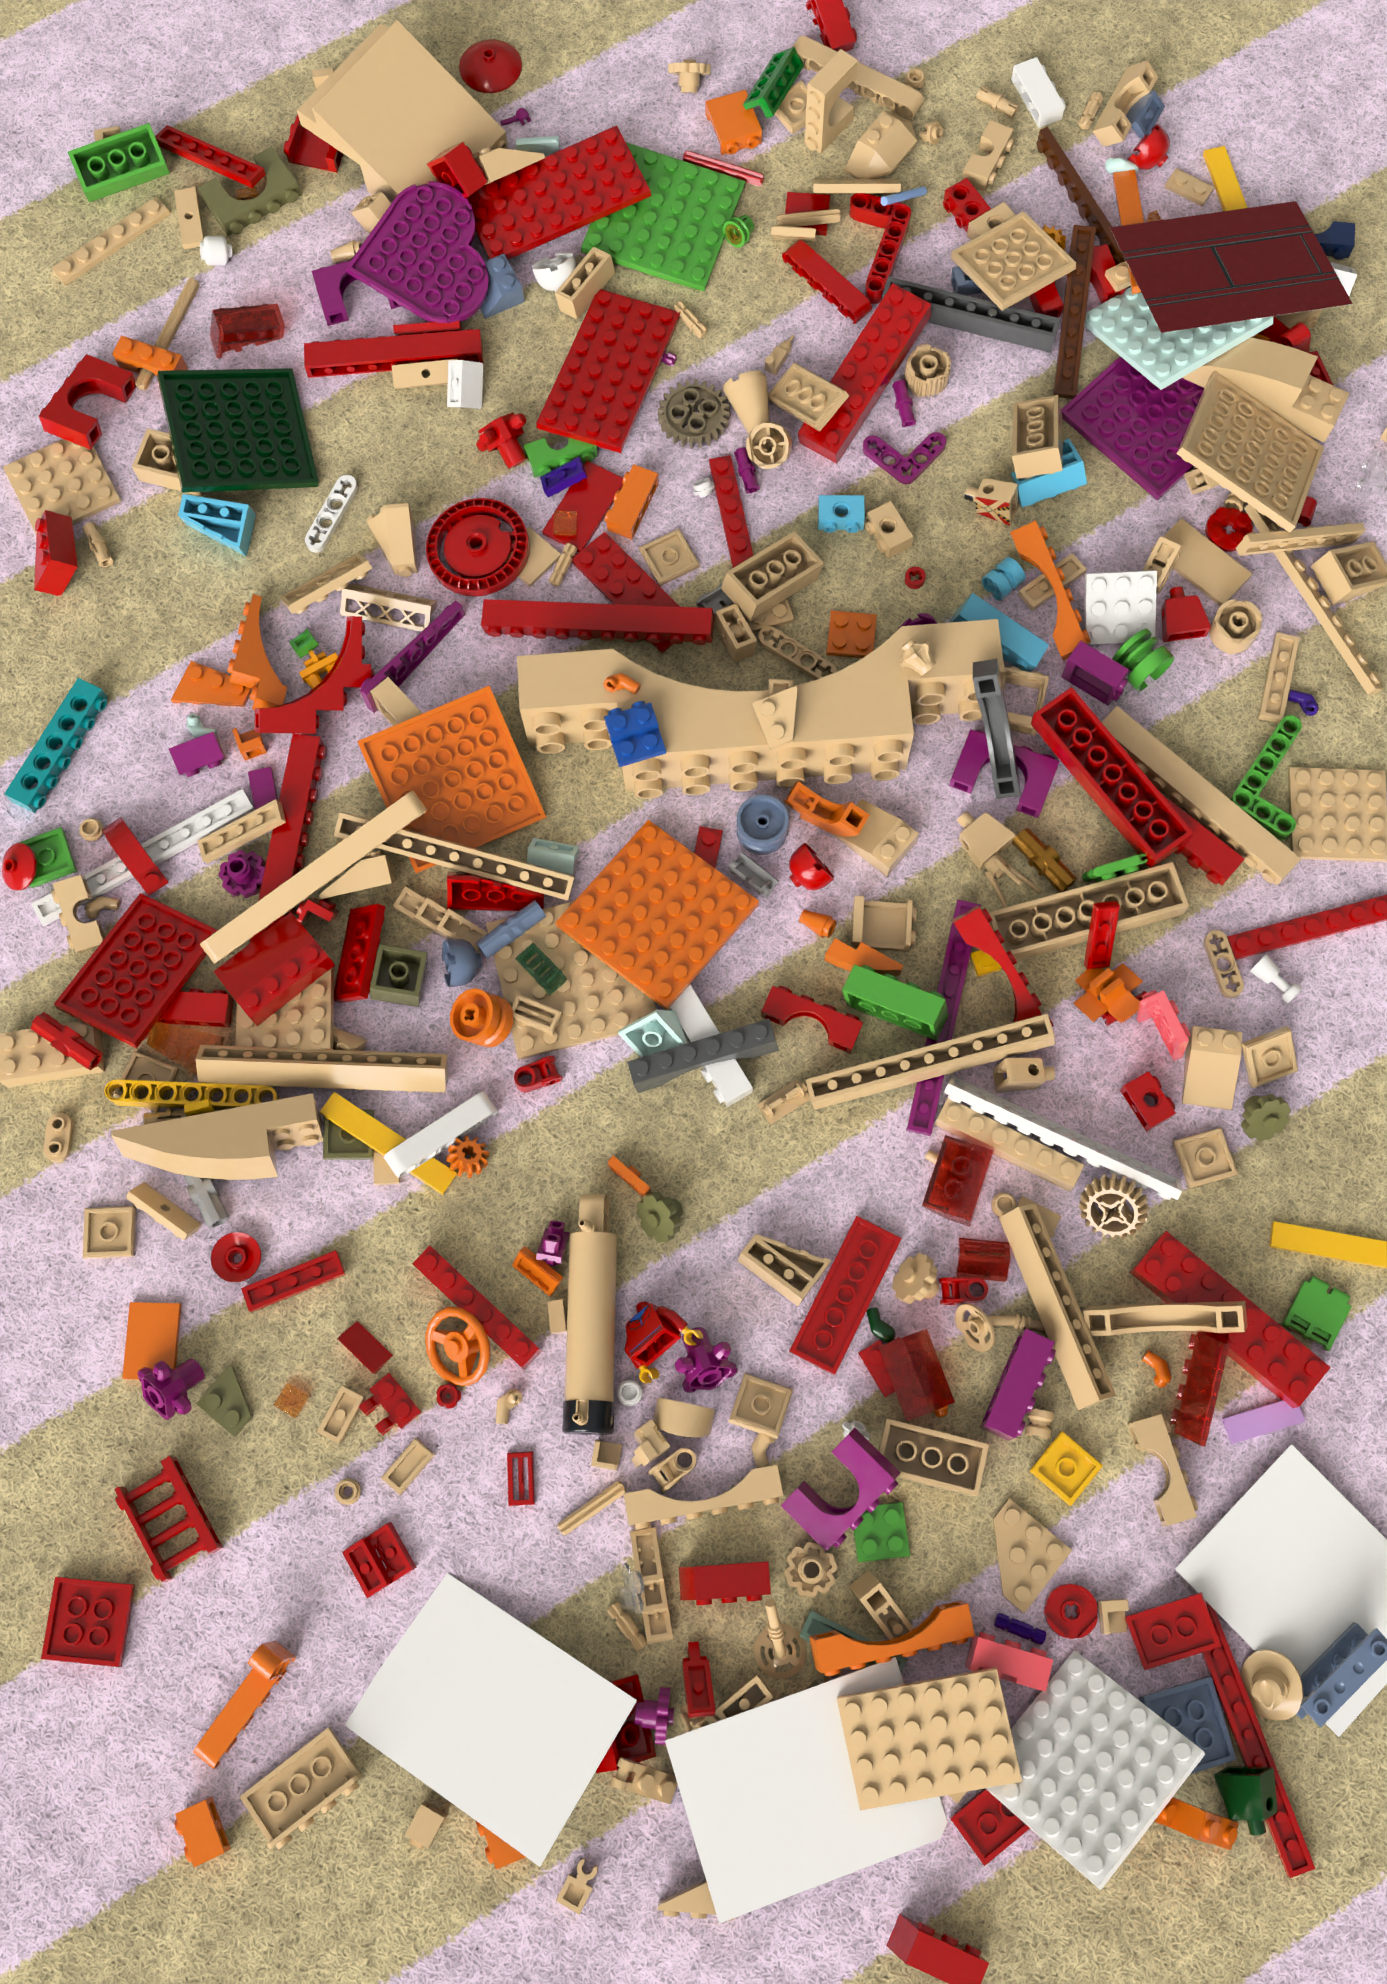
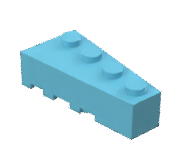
M972 593L958 607L949 623L998 619L1003 660L1022 671L1031 672L1038 665L1049 644Z

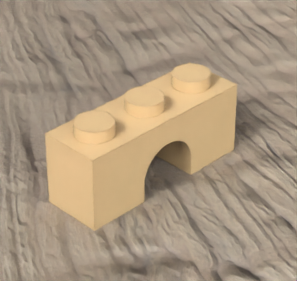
M990 120L981 136L979 147L980 150L987 152L989 155L980 156L972 153L964 168L962 180L968 178L975 188L986 191L988 185L993 186L997 177V168L1002 169L1006 159L1005 153H1010L1015 142L1012 139L1014 129Z
M77 875L52 883L54 890H51L53 900L56 904L59 903L62 911L59 913L60 921L63 927L67 926L70 934L66 936L70 949H75V952L81 953L97 948L105 939L101 922L96 920L83 923L77 915L79 905L92 899L85 876Z

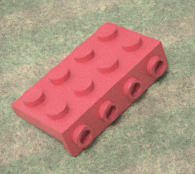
M1156 990L1146 993L1142 996L1143 1000L1139 1004L1138 1023L1152 1018L1173 1061L1183 1058L1190 1032L1184 1022L1180 1024L1177 1017L1179 1011L1174 1000L1169 1001L1164 990L1159 993Z

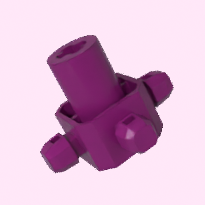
M692 1328L690 1330L701 1331L703 1339L697 1338L693 1333L692 1340L697 1345H688L684 1341L683 1334L682 1341L688 1355L679 1358L675 1362L676 1370L679 1373L685 1374L686 1378L682 1382V1387L687 1393H693L697 1389L712 1390L717 1388L726 1378H732L738 1372L736 1364L728 1361L727 1357L731 1353V1347L728 1342H719L716 1346H713L704 1328Z
M191 1358L173 1370L164 1361H159L154 1365L153 1370L143 1367L138 1371V1379L141 1382L145 1401L165 1420L172 1418L175 1415V1411L184 1415L191 1411L192 1407L187 1397V1391L205 1379L202 1367L196 1360Z

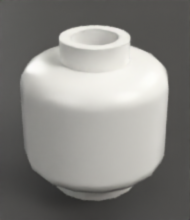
M205 236L203 242H200L201 260H205V263L209 266L226 265L228 258H232V245L227 244L224 236Z

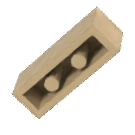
M593 247L555 292L561 312L575 319L581 316L597 292L603 289L615 274L610 254L596 247Z

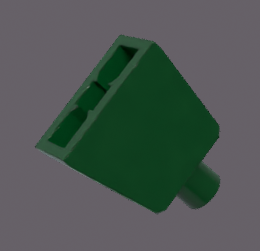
M1229 1766L1214 1774L1229 1817L1233 1820H1247L1250 1835L1265 1834L1264 1821L1277 1813L1273 1767Z

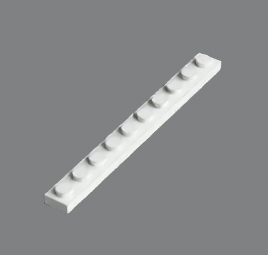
M241 789L141 845L153 862L158 865L198 843V840L251 813L255 809L244 790ZM119 856L83 875L86 878L92 899L81 903L79 907L134 878ZM51 893L31 904L43 926L59 919V913L62 912L59 903L56 904Z

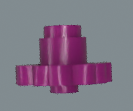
M242 850L231 853L228 856V862H223L220 865L218 875L223 881L222 887L233 897L241 894L244 898H249L252 895L258 894L259 886L262 885L265 861L253 851L247 854Z
M660 1687L658 1701L644 1700V1702H637L635 1725H642L641 1728L656 1729L655 1744L666 1745L668 1725H673L674 1708H670L671 1687Z

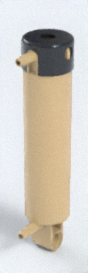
M608 1194L581 1195L579 1203V1232L570 1234L565 1401H563L562 1431L565 1434L610 1435L614 1432L613 1392L617 1235L609 1233L610 1202Z

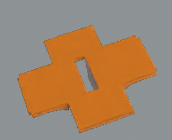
M1123 963L1113 971L1109 968L1106 970L1103 968L1087 969L1075 980L1086 993L1073 1004L1093 1022L1108 1011L1120 1023H1124L1139 1009L1140 1001L1132 995L1131 991L1143 983V980Z

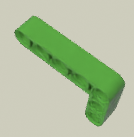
M1293 715L1285 716L1280 721L1230 798L1231 801L1279 841L1286 840L1296 827V821L1290 814L1258 795L1302 728L1300 719ZM1284 727L1290 728L1292 732L1286 731ZM1272 745L1278 746L1281 751L1275 750ZM1260 763L1266 764L1269 769L1263 768ZM1248 781L1254 782L1257 787L1250 786ZM1236 800H1242L1245 806L1239 805ZM1257 812L1263 813L1266 818L1259 817ZM1278 824L1283 825L1286 831L1279 829Z

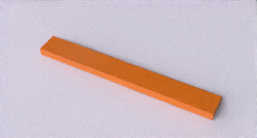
M1135 170L1113 173L1120 225L1144 223ZM1128 266L1132 294L1141 293Z

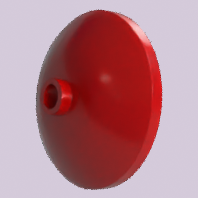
M495 39L482 40L471 45L463 53L459 63V71L463 81L470 88L482 93H497L508 89L518 80L522 71V60L518 51L509 43Z

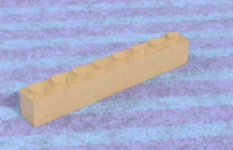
M1036 1203L1019 1206L999 1217L1048 1339L1055 1342L1053 1345V1349L1056 1350L1055 1356L1077 1409L1080 1410L1094 1406L1116 1396Z

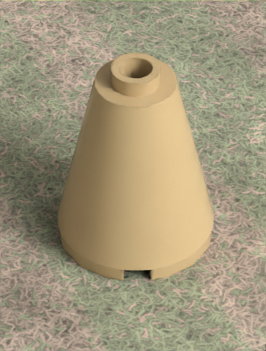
M759 370L739 374V379L734 382L731 378L724 383V393L749 435L757 425L770 422L765 373L762 375V371Z

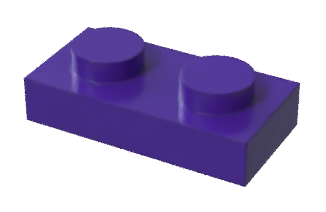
M577 457L541 476L540 479L544 493L547 497H550L587 478L583 461L580 457Z

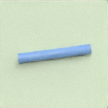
M922 186L883 196L881 204L886 206L924 196L927 194V189Z

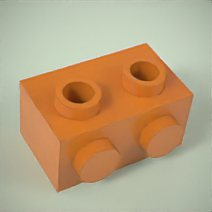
M209 1797L175 1814V1828L177 1833L184 1838L186 1844L184 1853L188 1862H192L193 1867L203 1864L231 1849L213 1797Z

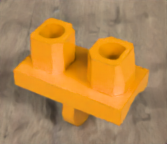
M313 650L308 651L311 658L303 662L306 668L300 671L299 674L303 682L307 683L311 689L322 681L320 675L332 669L338 657L336 652L327 657L324 651L315 655Z

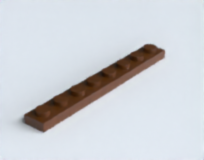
M1049 128L1041 129L1036 142L1037 149L1046 156L1049 168L1051 170L1054 169L1057 173L1059 184L1066 187L1068 197L1071 202H1075L1078 206L1081 218L1086 219L1089 226L1096 227L1095 235L1100 240V246L1108 245L1116 265L1126 261L1110 229L1112 226Z
M1074 225L1072 229L1069 256L1076 262V269L1067 274L1053 390V395H1058L1059 398L1073 399L1077 394L1096 227Z

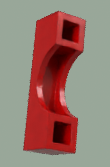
M772 985L761 1011L762 1018L769 1019L781 1026H784L796 1017L807 1016L814 1018L826 1029L828 1045L847 1053H852L863 1022L859 1021V1017L850 1013L844 1015L837 1012V1009L831 1005H819L809 996L801 995L800 997L792 994V991L787 987H775Z

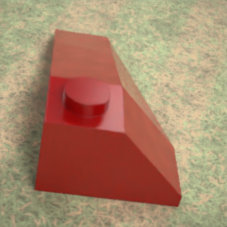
M448 872L447 909L520 911L534 900L541 909H544V894L466 872Z

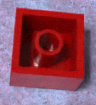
M464 142L444 150L427 163L437 182L454 187L465 198L488 182L483 169L477 165L472 151Z

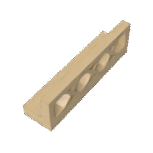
M349 583L342 590L340 615L348 617L362 616V620L422 632L431 624L432 613L436 610L437 601ZM348 599L356 600L361 609L357 612L347 610ZM370 604H377L383 613L379 616L372 615L367 607ZM393 608L400 609L405 618L395 620L389 611ZM416 612L426 614L425 625L416 624L411 616Z

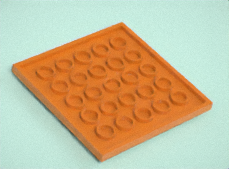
M490 686L357 741L386 808L412 790L427 808L424 814L404 827L405 829L476 848L546 818ZM409 857L415 873L437 865Z
M647 820L555 924L560 930L665 1010H668L759 906V900L650 820Z

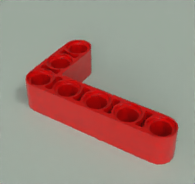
M855 193L850 200V217L855 221L885 229L865 286V296L871 304H878L882 301L887 278L893 274L910 226L911 208L900 202L883 206L881 204V197L867 193Z

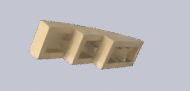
M406 886L392 906L393 909L447 939H463L470 942L474 946L476 954H478L480 949L475 942L488 934V932L449 908L445 909L427 897L425 899Z
M656 1527L630 1531L647 1644L674 1640Z

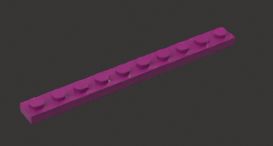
M957 899L953 919L977 905L981 907V904ZM953 921L937 992L946 999L949 1016L938 1040L935 1041L927 1037L925 1047L952 1040L972 949L971 945L964 942ZM944 1075L917 1082L906 1131L931 1136Z

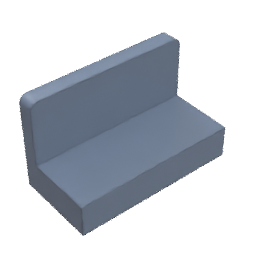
M1152 90L1130 108L1126 117L1139 138L1142 139L1145 135L1150 134L1165 105L1156 91Z

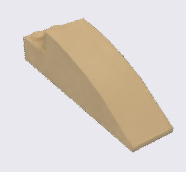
M1252 337L1182 377L1205 388L1210 375L1217 371L1300 431L1322 442H1325L1333 429L1350 394L1309 375L1318 356L1296 348Z
M311 1093L112 1130L111 1136L123 1157L175 1174L211 1179L250 1180L278 1177L275 1150L286 1151L295 1146L315 1145L323 1141V1130L320 1112L314 1095Z

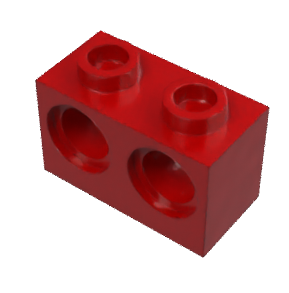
M968 178L945 190L944 209L946 212L953 214L957 226L963 228L966 232L968 231L969 222L991 210Z

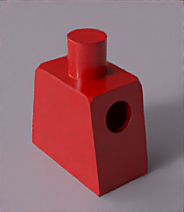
M1180 586L1170 589L1171 598L1166 599L1161 608L1163 643L1206 637L1211 625L1199 597L1196 595L1185 596L1183 587Z

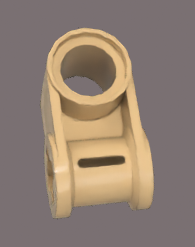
M681 1448L648 1471V1474L654 1476L661 1486L660 1491L663 1494L696 1467L697 1456L692 1450ZM687 1452L692 1456V1464L687 1468H683L679 1465L678 1459L682 1453ZM661 1471H662V1472L664 1473V1475L667 1477L668 1481H667V1480L665 1479V1477L662 1475Z

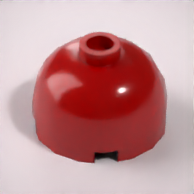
M1158 123L1153 126L1152 132L1145 135L1133 151L1138 152L1127 158L1138 169L1150 170L1156 165L1160 168L1169 157L1166 153L1170 148V139L1166 131Z
M806 843L797 848L791 855L789 869L792 875L789 878L796 887L799 888L802 885L807 890L815 891L831 883L834 880V876L825 863L823 864L816 856L817 853Z

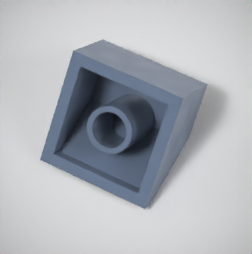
M505 254L485 261L489 278V289L480 310L486 319L525 302L523 288Z

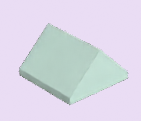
M655 1010L618 1031V1034L640 1057L687 1044L676 1011Z

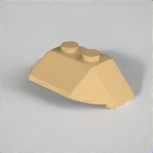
M883 111L858 140L844 171L857 179H874L893 173L917 144L912 122L895 111Z

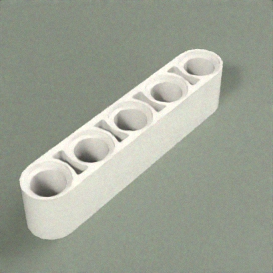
M482 1091L390 1150L383 1158L397 1178H401L454 1144L456 1138L461 1139L486 1122L485 1119L492 1114L495 1116L498 1110L486 1093Z

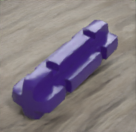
M1002 1613L996 1615L995 1627L1002 1630L1007 1629V1632L1027 1640L1030 1638L1032 1642L1039 1645L1044 1643L1046 1638L1044 1630L1034 1629L1033 1626L1014 1618L1009 1619V1616Z

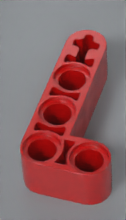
M1273 316V325L1258 333L1270 338V342L1309 353L1311 333L1308 327L1301 322L1289 329Z

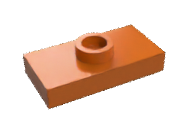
M614 1155L608 1160L609 1168L642 1197L651 1192V1187L639 1178L641 1173L632 1165L627 1168Z
M526 1246L519 1251L512 1264L516 1270L550 1297L557 1290L563 1279V1276L545 1261L537 1260L536 1254Z

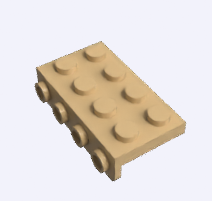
M328 1727L239 1797L269 1842L267 1844L269 1850L274 1846L280 1849L293 1839L290 1835L293 1831L299 1828L302 1832L315 1822L312 1816L320 1810L325 1814L337 1804L335 1798L340 1794L344 1793L345 1796H348L359 1787L357 1781L363 1775L331 1727Z

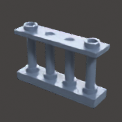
M1353 1622L1300 1676L1303 1684V1698L1296 1716L1303 1719L1308 1714L1319 1727H1322L1387 1660V1638L1377 1628L1368 1635L1358 1623Z

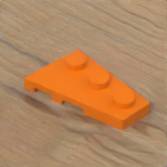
M191 661L171 701L172 703L183 702L245 707L252 688L231 683L230 675Z

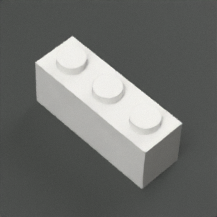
M1037 57L1014 65L1011 80L1038 128L1062 120L1065 102L1058 95L1054 82L1050 81L1047 76L1045 66L1041 65Z

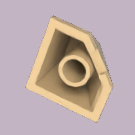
M409 503L384 505L380 508L378 515H370L367 518L369 530L394 574L401 577H409L413 573H418L415 522Z

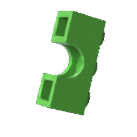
M543 438L525 444L524 449L535 478L541 477L577 457H580L583 463H586V461L591 462L595 457H598L596 445L567 438V446L556 450L550 448L546 439Z

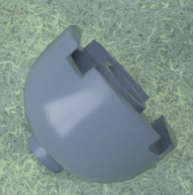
M445 939L443 941L442 961H445L446 972L449 973L444 974L447 987L468 984L476 976L477 968L482 966L480 953L476 954L474 946L463 939Z

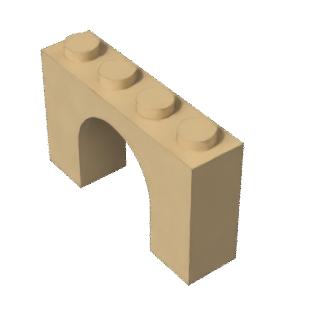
M842 49L807 84L805 143L810 150H816L819 153H822L853 120L854 106L840 98L839 95L857 76L858 60Z

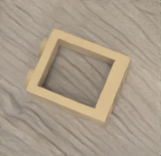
M1004 667L1003 691L1005 682L1039 689L1035 712L1040 710L1044 704L1049 676H1045L1037 671L1026 672L1017 667ZM1007 712L1011 731L1036 736L1037 731L1031 725V716Z
M389 677L370 691L377 709L393 726L423 714Z

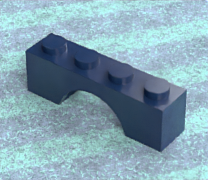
M1333 221L1326 231L1315 234L1326 256H1332L1338 260L1349 258L1355 246V223Z

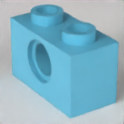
M819 495L818 530H823L827 533H832L836 530L856 533L859 530H863L865 521L864 495ZM837 514H844L845 516L840 517Z

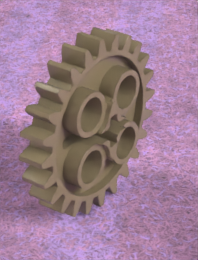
M695 379L694 384L690 385V382L686 380V386H682L678 382L677 390L670 387V394H663L664 400L659 402L658 422L661 424V431L666 432V438L673 437L674 444L680 440L681 447H684L686 443H690V448L693 449L694 444L697 443L699 448H702V442H706L710 446L711 438L718 441V434L724 435V428H728V420H730L729 404H727V397L722 396L721 389L715 391L714 384L708 388L706 387V381L702 385H698V380Z

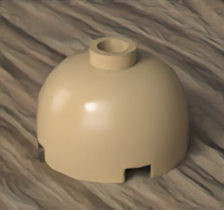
M765 422L753 428L754 430L746 441V450L750 460L754 461L762 469H773L781 466L790 457L793 442L790 433L778 423Z

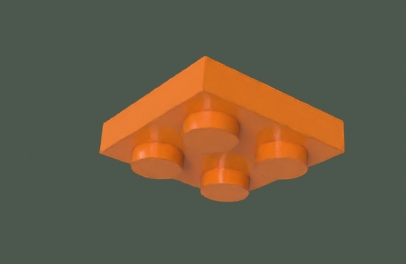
M831 610L827 655L864 658L874 650L877 614Z

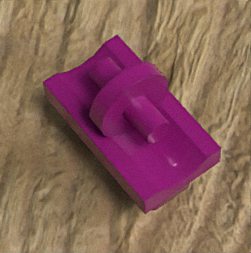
M551 1220L548 1229L545 1228L537 1251V1260H543L551 1266L562 1262L570 1232L564 1231V1222Z

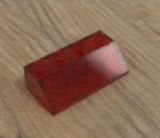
M1197 1331V1334L1191 1333L1188 1349L1193 1351L1191 1359L1185 1358L1182 1374L1187 1375L1185 1385L1179 1384L1176 1399H1180L1181 1402L1179 1410L1173 1409L1170 1424L1175 1425L1174 1433L1206 1447L1229 1349V1336L1221 1333Z

